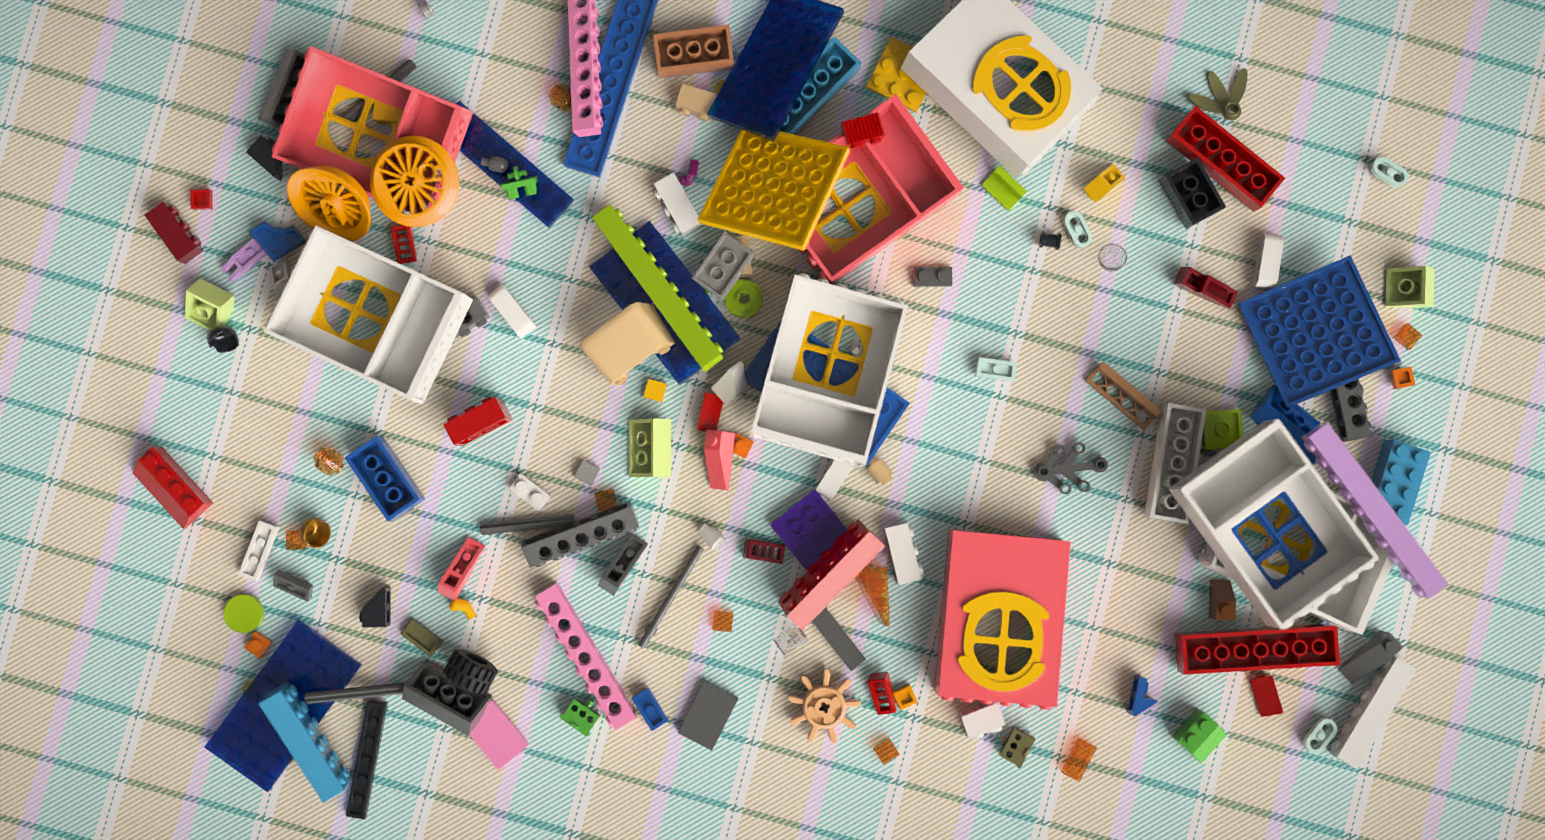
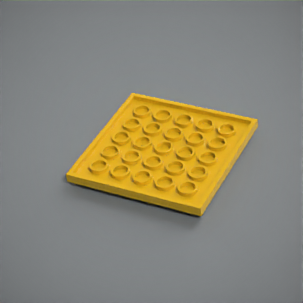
M744 123L697 220L704 225L805 250L849 155V147Z

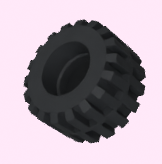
M459 649L453 651L443 670V674L452 683L478 694H486L498 673L497 668L488 660L472 652Z

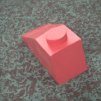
M706 430L704 452L711 489L729 490L735 433Z
M470 537L466 539L439 581L438 593L454 601L456 600L480 558L485 545Z

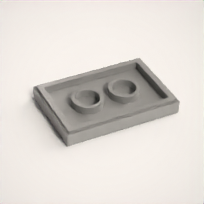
M724 231L696 270L692 279L723 301L756 253Z

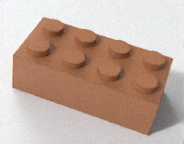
M729 25L653 34L659 78L734 69Z

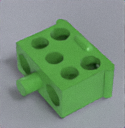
M575 698L567 710L560 715V718L584 736H589L591 728L600 715L591 709L595 703L594 701L589 699L584 704ZM573 705H577L578 710H574ZM582 710L586 712L585 716L580 714ZM592 716L594 721H589L588 717Z

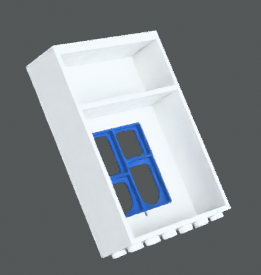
M1279 419L1263 421L1169 488L1198 531L1268 626L1278 629L1290 627L1293 624V620L1307 615L1311 607L1322 604L1326 600L1325 597L1339 592L1343 584L1357 579L1361 571L1369 570L1375 565L1374 562L1380 559ZM1282 498L1292 511L1293 517L1280 527L1274 528L1264 515L1263 510L1277 499ZM1252 517L1258 519L1273 541L1269 547L1258 555L1252 554L1237 533V528ZM1297 524L1302 525L1315 545L1314 555L1304 561L1297 559L1282 540V535ZM1276 551H1280L1289 564L1287 575L1281 579L1271 578L1261 566V563Z

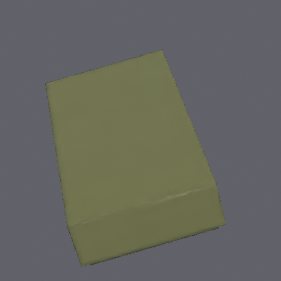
M412 618L400 633L429 657H432L444 642L415 618Z

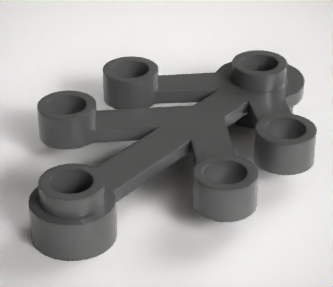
M1078 442L1073 445L1072 451L1060 466L1052 467L1059 456L1066 454V447L1064 445H1057L1046 462L1038 463L1034 467L1033 474L1039 481L1048 480L1059 489L1061 494H1069L1071 486L1068 483H1062L1053 474H1062L1075 484L1079 491L1087 492L1090 489V483L1081 480L1072 472L1093 470L1097 473H1102L1108 468V462L1102 457H1097L1092 462L1072 464L1076 457L1085 451V445ZM1077 445L1082 446V450L1080 452L1076 450ZM1058 447L1063 449L1062 454L1057 453ZM1099 461L1103 463V467L1101 469L1097 466ZM1042 468H1045L1047 471L1044 476L1040 473ZM1082 483L1087 484V488L1085 490L1081 488ZM1063 485L1068 487L1067 492L1062 491Z

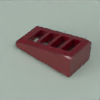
M745 539L743 558L783 564L786 545ZM752 544H755L753 555H751ZM760 545H762L761 557L758 556ZM767 546H770L769 557L766 558ZM776 547L778 548L777 558L773 559L774 550Z

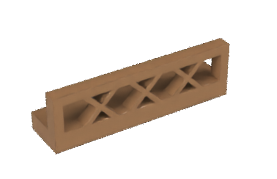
M1104 362L1099 363L1085 379L1086 383L1142 430H1145L1154 418L1159 417L1163 412ZM1097 372L1103 376L1104 385H1096L1091 380ZM1109 386H1115L1118 389V397L1108 395ZM1129 398L1133 402V409L1126 410L1123 407L1122 399ZM1137 411H1145L1149 415L1144 423L1138 420Z

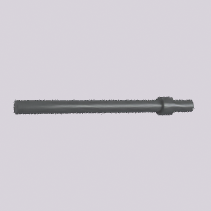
M699 545L696 547L652 622L646 626L645 633L638 643L640 647L645 648L650 638L656 634L659 623L689 576L704 548Z

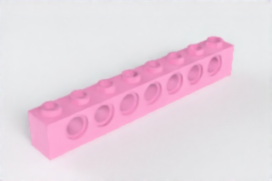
M568 0L572 131L579 137L601 134V127H603V120L600 116L602 101L599 96V91L601 90L599 72L601 71V66L598 61L600 46L597 42V36H599L597 18L599 17L596 0ZM591 111L590 114L587 117H585L586 113Z
M554 584L535 596L537 599L535 601L536 606L546 614L545 620L550 627H554L557 632L555 634L556 639L566 647L565 653L569 660H574L577 665L575 669L578 675L586 680L585 686L589 693H594L597 698L595 702L598 708L606 713L607 716L605 718L609 726H614L615 730L636 718L638 714L559 584ZM552 602H556L559 605L558 612H553L550 609ZM561 619L569 621L568 629L561 627ZM572 635L579 638L578 645H573L570 642ZM581 652L589 654V661L584 662L581 660ZM597 669L600 673L599 678H593L590 675V670ZM603 685L608 686L610 693L607 695L602 694L600 687ZM610 703H618L620 710L613 711L610 708Z

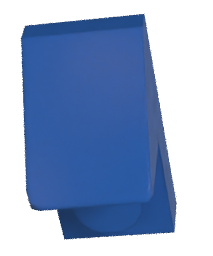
M1134 675L1127 713L1132 716H1137L1158 702L1154 698L1144 696L1149 686L1147 678Z

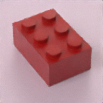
M490 396L482 400L481 405L477 407L473 405L466 408L464 414L460 416L456 414L447 419L448 422L443 424L453 445L464 446L512 421L513 418L503 399Z

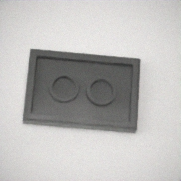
M704 680L678 734L712 751L739 698Z

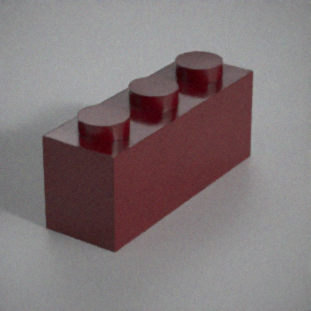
M162 202L144 216L175 259L186 264L204 251L200 246L202 243L196 235L191 234L189 224L178 216L180 214L178 209L173 204L169 205Z

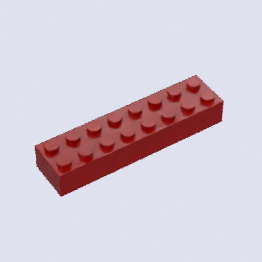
M1331 624L1297 625L1286 629L1264 627L1175 633L1177 671L1184 675L1340 665L1337 626Z

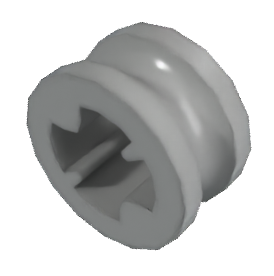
M424 0V4H418L427 19H430V15H436L426 0Z

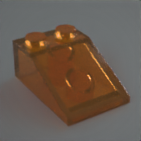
M866 565L855 576V581L858 582V586L877 621L884 626H890L887 567L882 565Z

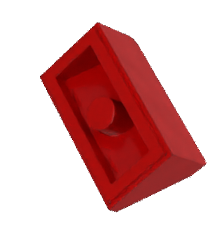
M705 392L697 430L704 432L706 430L717 431L723 401L717 395Z
M1265 674L1249 679L1261 717L1284 713L1272 675Z

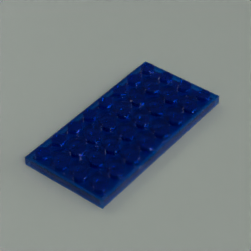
M770 0L707 112L708 117L775 141L844 14L843 8L820 0Z
M649 221L633 233L636 239L640 237L645 244L643 248L645 252L652 253L656 259L654 263L656 267H662L668 275L665 277L667 282L670 283L672 281L679 291L676 294L679 298L683 296L690 306L687 309L690 313L695 312L701 320L698 323L701 328L706 327L712 335L709 338L712 343L717 342L723 352H725L741 339L702 287L692 279V274L653 224ZM614 248L589 266L622 311L636 302L653 304L675 342L665 354H655L679 386L702 369Z
M298 620L204 748L263 790L269 792L294 758L260 707V701L268 692L287 681L290 685H294L298 692L299 700L304 702L307 692L344 689L361 668L362 664L304 622ZM336 701L306 704L308 707L307 712L311 718L314 717L319 725Z

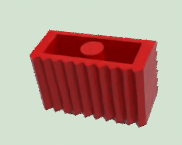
M879 112L842 121L840 124L845 146L852 150L860 149L863 147L862 144L869 142L870 145L878 144L885 137Z

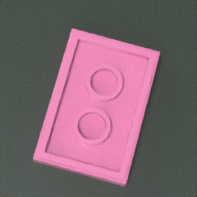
M494 700L489 702L479 723L470 733L472 739L498 770L529 745Z

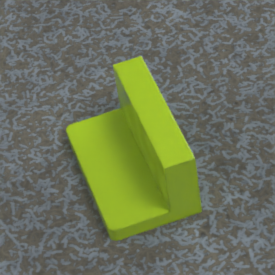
M1000 165L982 184V187L1007 211L1027 192Z

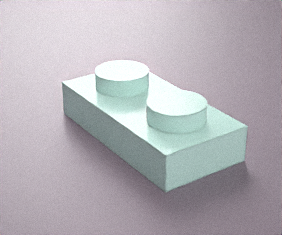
M978 357L975 377L1014 382L1017 362Z

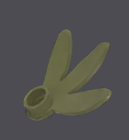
M1241 69L1236 76L1231 88L1230 97L1218 76L1213 71H1209L1207 74L1208 84L1217 101L1193 93L1188 94L1187 98L1202 110L1222 113V116L1227 120L1238 119L1241 115L1239 102L1244 95L1247 85V69Z

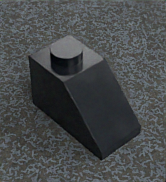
M261 135L246 153L273 177L281 181L283 179L282 161L272 157V147L275 141L271 137L266 139Z
M391 587L381 588L362 607L359 615L362 627H387L391 625Z

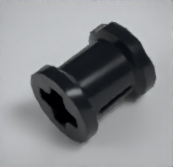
M1042 231L1039 239V248L1045 246L1059 250L1062 238L1061 233L1055 235Z

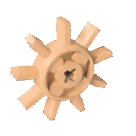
M824 668L822 673V684L816 686L812 685L807 676L802 675V683L807 687L808 692L805 697L795 694L789 695L788 700L792 703L802 704L803 713L794 716L790 722L792 725H796L807 719L812 724L807 738L810 742L815 738L818 728L828 729L830 740L832 743H836L837 735L834 731V726L842 722L847 727L855 729L856 724L844 716L847 707L860 706L861 700L855 698L844 700L842 692L849 687L851 680L847 677L838 687L829 685L830 673L828 668ZM822 702L829 704L827 705V710L820 708Z

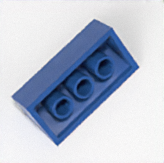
M1272 385L1254 407L1251 418L1257 425L1263 421L1279 419L1309 462L1314 464L1317 458L1305 448V442L1302 437L1321 423L1298 404L1286 408L1276 386Z

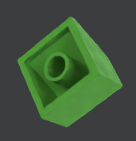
M1197 708L1171 737L1199 763H1202L1227 735L1212 718Z

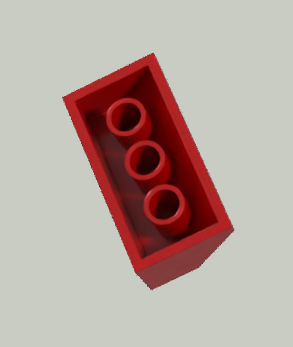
M151 447L138 459L133 471L134 476L183 529H186L213 504L208 496L163 447Z

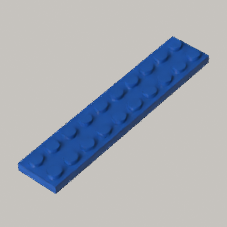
M659 0L617 1L598 58L601 66V71L599 72V79L601 81L599 96L602 101L600 116L603 120L601 134L579 137L574 133L563 165L564 167L601 178ZM591 111L587 112L585 117H587Z

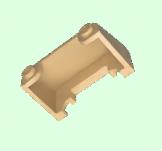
M636 302L626 307L580 343V347L611 385L621 386L627 381L628 371L653 353L665 354L675 342L653 304Z

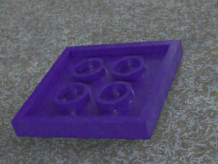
M815 489L770 524L805 570L810 565L815 564L820 559L821 554L825 550H829L834 541L847 531V528Z

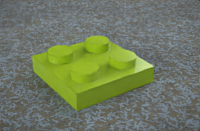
M1241 409L1206 411L1202 435L1204 450L1225 449L1243 436Z

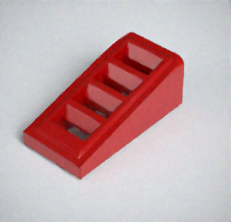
M405 225L391 226L397 263L417 262L413 228ZM407 230V234L398 235V231ZM408 238L409 240L407 242L399 243V239ZM401 246H410V249L400 250ZM411 253V257L401 258V254Z
M889 673L870 674L867 682L877 715L896 713ZM889 703V706L881 707V704Z

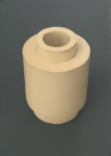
M875 456L866 466L867 472L877 484L881 482L884 485L892 478L890 474L893 472L882 458L879 459Z

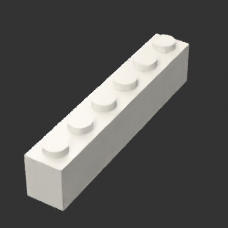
M1395 656L1381 665L1379 672L1372 677L1370 687L1362 694L1358 707L1353 709L1350 720L1342 727L1338 740L1333 742L1330 754L1347 765L1358 769L1417 669Z

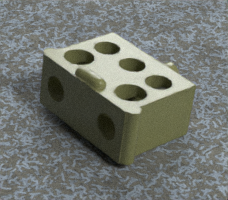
M1013 727L1008 738L1000 735L998 741L1004 743L999 755L1014 763L1017 768H1021L1035 742V737ZM1020 734V738L1016 739L1015 735ZM1011 743H1016L1015 747H1011L1010 745ZM1008 751H1011L1010 756L1006 755Z

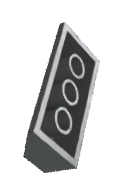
M285 49L258 120L278 129L284 123L286 117L285 110L291 103V93L293 88L297 86L299 80L298 73L304 66L305 54L295 49Z
M426 659L404 685L402 699L469 736L479 723L492 695L489 693H474L457 686L443 674L444 668Z

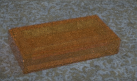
M1078 737L1061 772L1080 782L1097 747Z

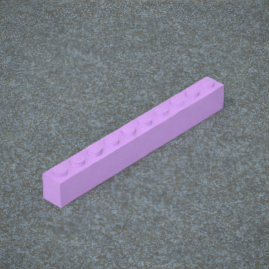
M1328 423L1319 424L1304 435L1302 439L1305 442V448L1315 455L1317 464L1327 471L1329 480L1339 487L1341 496L1350 502L1353 512L1364 521V527L1374 534L1376 543L1386 550L1389 554L1387 555L1388 559L1401 570L1399 571L1400 575L1406 581H1409L1412 585V591L1418 597L1430 599L1449 585Z

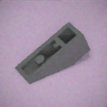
M632 533L601 577L598 586L614 596L648 543Z
M1380 630L1341 665L1338 670L1353 684L1388 662L1403 646L1391 633Z

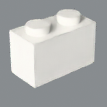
M992 701V704H982L959 713L969 739H980L984 736V733L989 731L991 733L998 732L1002 729V726L1006 725L996 701Z

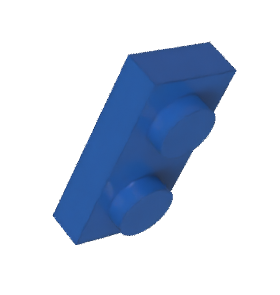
M649 687L632 697L633 702L651 731L669 721Z

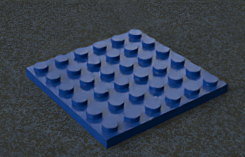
M1351 255L1238 303L1286 408L1401 362Z

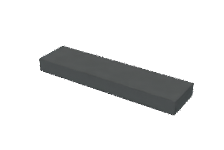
M826 607L812 620L850 671L866 660Z

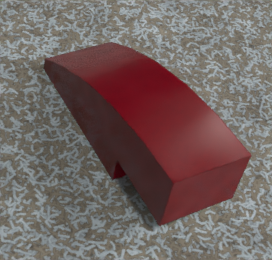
M1180 267L1173 283L1193 295L1227 309H1231L1238 291L1212 276L1203 275L1191 267Z

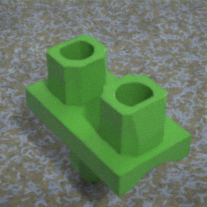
M514 166V172L508 173L507 176L508 179L515 178L516 180L501 184L502 191L505 190L510 200L519 198L517 187L524 186L526 196L536 194L538 179L537 176L521 179L522 176H527V171H519L518 166Z

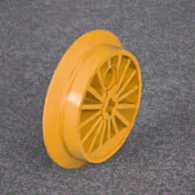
M407 136L392 141L379 152L372 165L370 187L377 206L388 218L401 225L422 227L439 221L451 210L459 192V173L453 158L440 144L425 137ZM405 148H406L407 165H406V163H405V161H404V159H403V157H402V154H401V152H400V150L405 149ZM412 148H419L413 164ZM425 150L430 155L421 164V166H419ZM394 153L402 169L390 159ZM435 159L438 165L436 166L430 163ZM386 161L400 174L383 169ZM428 168L433 169V175L430 178L426 175ZM383 173L397 177L400 180H386ZM411 177L415 178V180L413 181L414 185L410 184V182L412 181ZM434 182H443L442 190L430 186V184ZM388 184H398V185H396V186L390 188ZM423 188L440 193L439 198L435 200ZM420 192L433 203V205L429 209L427 208ZM403 196L399 207L397 201ZM410 198L411 214H405V208ZM416 198L423 212L418 214L416 212Z
M321 165L300 169L288 180L287 194L289 201L297 215L312 229L318 226L350 242L361 239L369 231L371 225L369 198L363 187L346 172L335 167Z

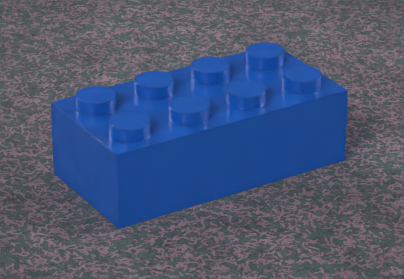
M375 436L344 457L387 522L395 521L426 500L383 436Z

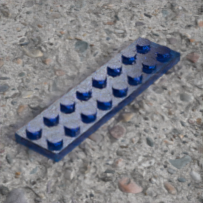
M461 101L456 103V105L470 110ZM473 113L460 152L500 187L503 182L516 180L515 178L508 179L507 176L508 173L514 172V166H518L519 171H527V176H522L521 179L537 176V193L526 196L524 186L517 187L519 198H515V200L550 229L574 202V199ZM491 156L502 157L507 160L508 169L504 173L493 172L489 170L488 166L481 165V159H490Z

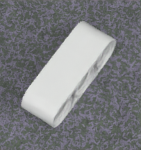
M1268 233L1261 235L1253 276V287L1271 290L1277 286L1284 245L1283 236Z
M503 284L487 295L520 338H523L536 327Z
M833 460L830 468L826 471L815 490L827 499L832 500L854 465Z

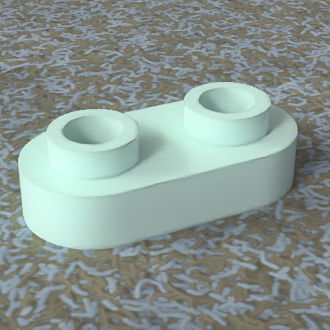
M1380 157L1370 165L1371 173L1391 187H1401L1408 181L1407 171L1386 157ZM1378 165L1381 166V171L1378 170Z
M1077 211L1069 212L1064 217V227L1073 245L1077 248H1085L1091 243L1092 234L1081 213ZM1070 219H1074L1076 224H1070ZM1078 236H1082L1084 241L1080 242Z
M1320 718L1304 737V748L1314 754L1322 752L1337 733L1336 723L1328 718ZM1326 724L1327 728L1323 731L1322 727ZM1314 739L1315 743L1311 746L1310 742Z

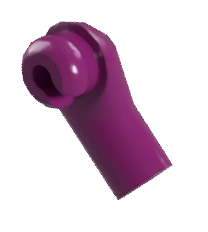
M695 159L690 160L687 176H680V185L688 187L692 184L697 175L699 161Z

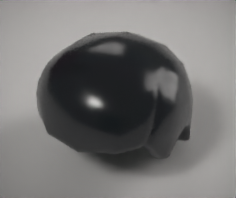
M229 326L214 327L207 334L209 347H215L218 353L230 352L239 346L238 335Z

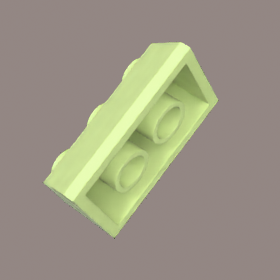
M671 419L629 420V477H671Z

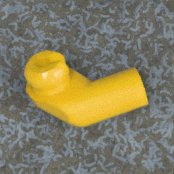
M456 598L455 601L452 600L449 603L450 610L463 611L468 620L477 616L468 600Z

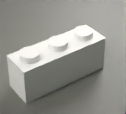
M674 172L654 183L656 189L653 192L658 201L662 199L665 206L662 208L667 217L671 216L673 218L672 226L676 233L681 232L682 236H685L703 226L697 220L699 216Z
M905 522L883 528L897 584L902 585L922 580L921 563L918 564L916 556H919L916 544L913 545L911 537H914L912 526H908V523Z

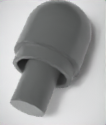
M491 156L490 159H481V165L488 166L489 170L493 172L504 173L508 169V162L502 157Z

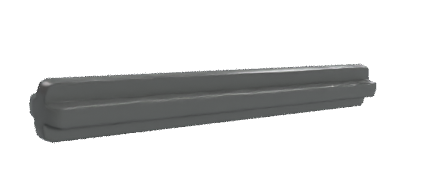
M408 59L388 77L401 82L417 66L411 59ZM361 99L341 117L354 122L360 117L365 100Z
M568 514L480 524L479 530L481 535L561 527L575 522V516Z
M404 683L307 692L305 694L306 704L399 695L403 694Z

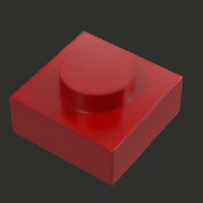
M190 190L191 209L213 210L212 190Z

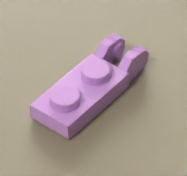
M251 239L230 257V260L222 266L221 270L223 273H227L236 265L238 269L228 278L231 282L236 281L267 254L254 239Z

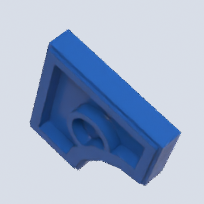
M264 221L249 231L250 236L273 263L306 242V239L294 225L288 228H276Z

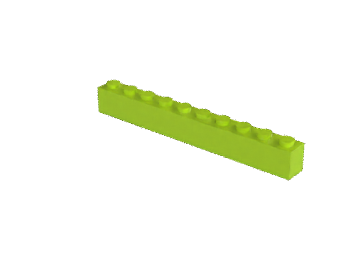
M611 204L594 215L592 219L697 363L706 372L724 359L721 355L723 352L722 348L717 342L713 344L709 339L712 335L706 327L701 328L698 324L701 320L695 312L690 313L687 309L690 306L683 296L679 298L676 294L679 291L672 281L670 283L667 282L665 277L668 275L662 267H656L654 264L656 259L651 252H645L643 249L645 244L640 237L637 239L632 233L635 231L629 222L626 224L623 222L622 218L624 216L618 208L614 210Z

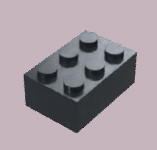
M1198 157L1158 180L1186 230L1226 208Z

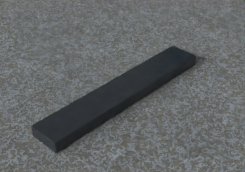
M367 701L346 817L363 820L367 818L388 707L386 702Z

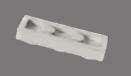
M262 520L258 521L239 570V576L255 582L259 581L279 530L278 526Z

